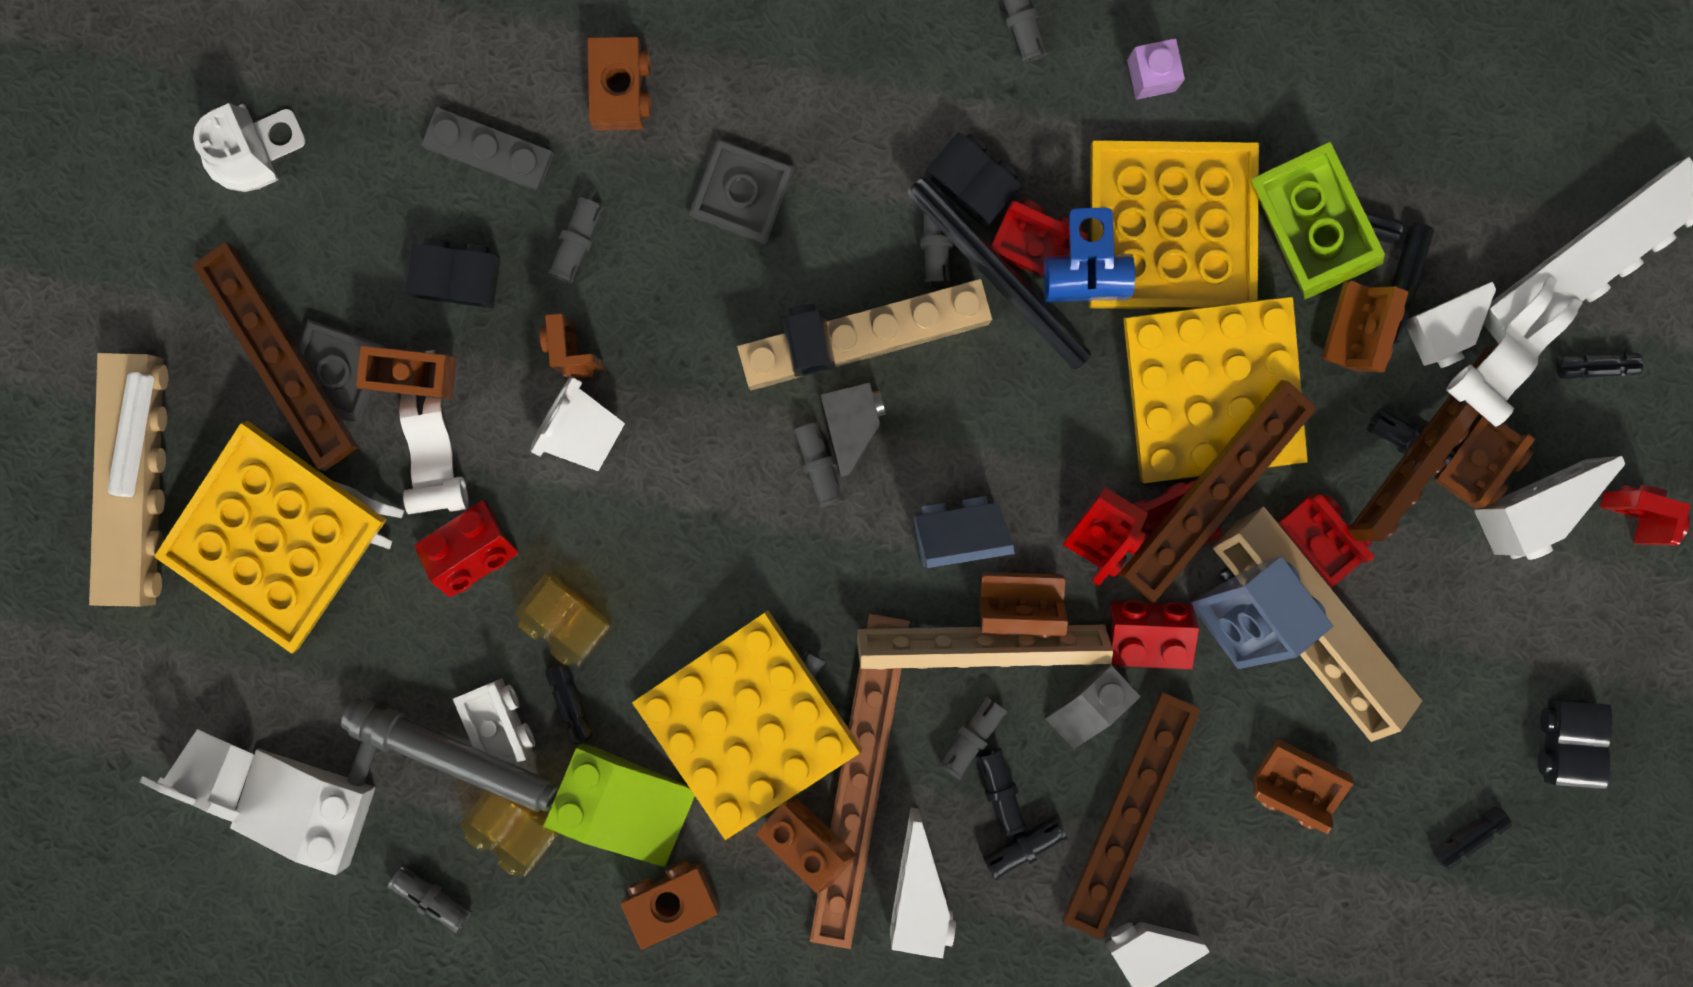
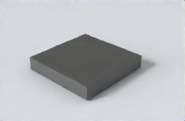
M717 138L689 212V217L767 245L795 167Z
M308 320L298 346L299 352L341 419L362 425L374 390L356 388L360 346L389 348Z

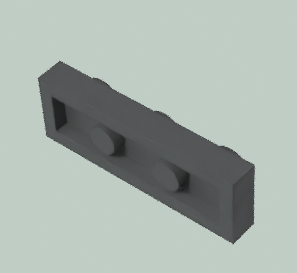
M438 107L435 108L421 144L425 149L540 192L554 155L551 150Z

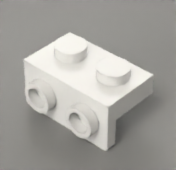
M503 678L453 699L474 748L511 764L520 763L534 755L532 747L535 746V739L527 723L521 724L515 710L519 708L517 695L510 684L505 686Z

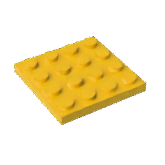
M1092 141L1090 153V208L1106 207L1112 210L1114 254H1133L1135 288L1133 296L1128 300L1089 301V308L1194 309L1257 301L1258 195L1251 179L1259 176V143ZM1090 218V242H1095L1101 239L1103 235V225L1099 220Z
M1293 297L1123 318L1139 474L1142 483L1201 476L1281 380L1289 381L1301 392ZM1304 425L1269 467L1308 462Z
M246 421L239 425L154 557L293 654L301 647L387 519L255 425Z
M768 610L632 702L725 840L854 758L863 750Z

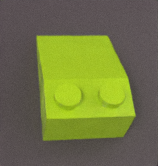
M1331 142L1251 179L1286 263L1304 300L1383 265L1385 253Z
M583 742L575 749L543 827L584 844L666 867L695 795L688 785Z

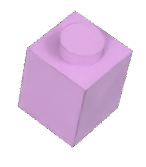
M1176 38L1137 46L1127 59L1136 100L1175 92L1185 80Z

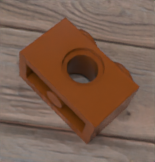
M638 37L588 38L589 122L594 130L644 129V117H651L650 92H643V76H650L649 50H643ZM625 76L631 79V83L625 91L613 92L610 90L611 83L617 77Z
M360 346L356 388L452 399L457 358L440 354Z
M798 798L782 803L756 833L816 893L830 887L857 856L849 846Z
M688 860L681 861L665 870L667 876L652 883L650 877H647L627 887L629 894L624 896L620 905L641 950L718 915L721 905L701 861L692 865L689 864ZM664 892L674 893L680 900V906L673 910L664 908L659 902V895Z

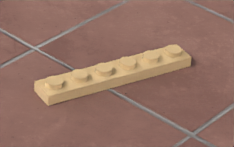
M1067 625L1066 636L1054 635L1050 638H1039L1026 634H1012L1000 637L991 633H982L981 627L858 629L857 634L860 669L1111 664L1113 648L1105 625Z

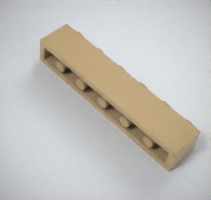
M979 279L827 321L835 365L839 367L987 326L992 321V316L982 280ZM785 333L737 346L747 384L751 391L799 378L794 376Z
M97 353L89 605L136 607L156 605V597H159L161 594L162 577L157 572V559L154 556L164 542L162 533L158 531L159 514L163 512L165 506L164 493L159 489L160 473L164 471L166 466V454L164 449L161 448V431H164L167 426V411L162 406V393L167 388L169 381L168 369L163 365L164 358L148 354ZM129 372L149 374L153 376L154 383L135 493L132 497L114 496L109 494L107 489L127 375Z
M1264 506L1236 521L1212 547L1235 576L1261 562L1282 556L1285 561L1292 564L1300 575L1301 583L1311 596L1321 602L1326 610L1327 618L1334 626L1300 656L1371 742L1402 731L1422 703L1421 698Z

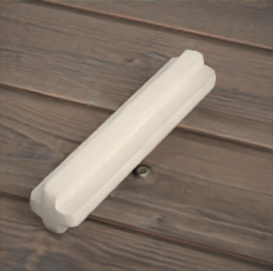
M129 372L127 375L107 489L108 493L114 496L132 497L135 493L154 383L153 376L149 374Z

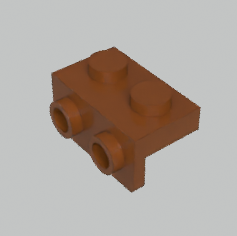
M1345 281L1324 346L1322 359L1355 372H1385L1387 363L1393 353L1392 346L1399 323L1405 313L1404 306L1409 292L1396 286L1367 287L1354 281Z
M563 314L545 315L546 327H540V342L542 351L544 353L549 352L550 367L563 373V376L573 377L576 380L595 378L594 371L604 370V362L595 355H578L576 325L573 321Z
M1481 415L1470 429L1468 436L1456 448L1454 455H1451L1450 463L1438 473L1434 481L1474 509L1485 507L1488 504L1494 506L1508 489V485L1504 482L1513 470L1519 472L1530 460L1533 452L1529 450V447L1535 438L1530 434L1521 436L1503 423L1495 427Z
M983 572L979 605L982 633H991L1000 637L1012 634L1034 635L1039 638H1050L1054 635L1066 636L1068 619L1064 604L1065 576L1062 574Z
M1277 738L1253 775V796L1264 807L1274 811L1280 810L1294 817L1306 828H1316L1329 834L1333 828L1332 814L1353 786V775Z

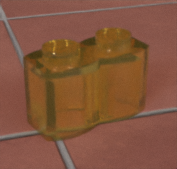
M552 573L544 574L514 611V614L520 619V622L517 624L518 627L533 639L537 640L540 636L546 639L553 646L550 649V653L567 666H570L572 662L577 666L583 664L614 626L606 616L582 599Z
M489 791L483 793L459 825L466 832L464 838L469 844L482 851L486 848L493 851L499 858L497 860L498 865L513 876H517L520 873L526 877L531 873L560 835V833L543 827L546 818L538 812Z

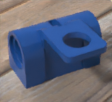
M1106 207L1075 208L1069 213L1070 255L1046 256L1043 260L1044 302L1128 300L1133 296L1135 288L1133 254H1114L1112 210ZM1095 218L1101 222L1104 230L1101 239L1095 242H1088L1081 237L1079 225L1084 219Z

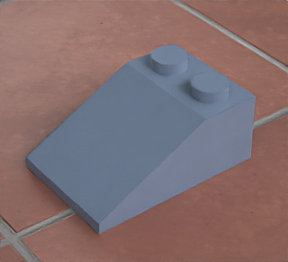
M987 496L962 500V509L947 511L946 503L921 507L922 515L914 516L922 566L931 568L1015 554L999 503L988 504Z
M1282 556L1261 562L1189 602L1237 669L1297 658L1334 627L1326 616L1324 606L1319 600L1309 594L1301 583L1300 575L1296 568L1285 561Z

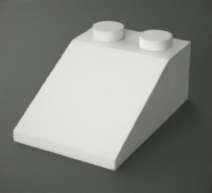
M1613 456L1582 460L1503 496L1494 506L1488 504L1485 507L1474 509L1494 555H1510L1511 559L1526 556L1528 560H1532L1552 552L1551 544L1567 537L1625 465L1623 457Z
M258 748L256 749L236 809L241 814L236 823L232 822L230 828L294 862L337 875L350 866L376 787L365 783L363 786H356L349 783L347 777Z
M910 808L890 924L891 949L943 959L945 946L952 947L956 921L953 920V911H950L947 906L919 809Z

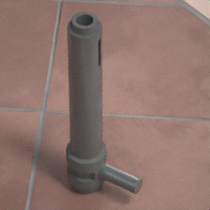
M356 698L350 702L343 714L341 727L348 731L350 737L361 741L347 779L353 785H364L374 754L378 748L385 752L390 750L398 752L535 812L541 809L548 811L555 800L557 788L552 786L551 780L405 718L404 713L393 708L384 710L382 705L374 700Z

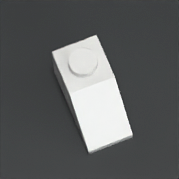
M1493 282L1477 287L1407 320L1406 328L1424 366L1438 362L1440 368L1449 366L1465 358L1462 353L1463 350L1476 345L1496 291Z
M1139 922L1134 926L1132 923L1120 926L1112 932V940L1105 943L1132 987H1154L1209 953L1208 948L1197 935L1144 922Z

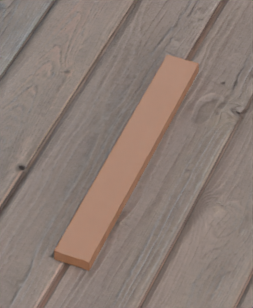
M869 613L866 629L909 628L910 621ZM859 667L848 728L863 750L860 754L841 765L830 829L857 856L830 887L818 893L810 942L851 949L902 668L878 670L860 669Z

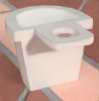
M230 103L214 109L201 117L195 126L193 135L195 148L201 155L203 167L210 177L227 189L242 192L260 189L278 181L279 179L271 161L300 149L306 141L296 116L292 111L284 109L253 123L246 105L236 106ZM283 122L290 126L292 137L287 144L278 146L271 142L269 131L274 124Z
M571 377L563 386L543 420L530 451L540 457L543 452H547L599 471L625 423L579 389L582 382Z
M197 729L165 778L160 777L157 782L142 776L139 782L207 813L236 823L241 813L235 809L254 754Z

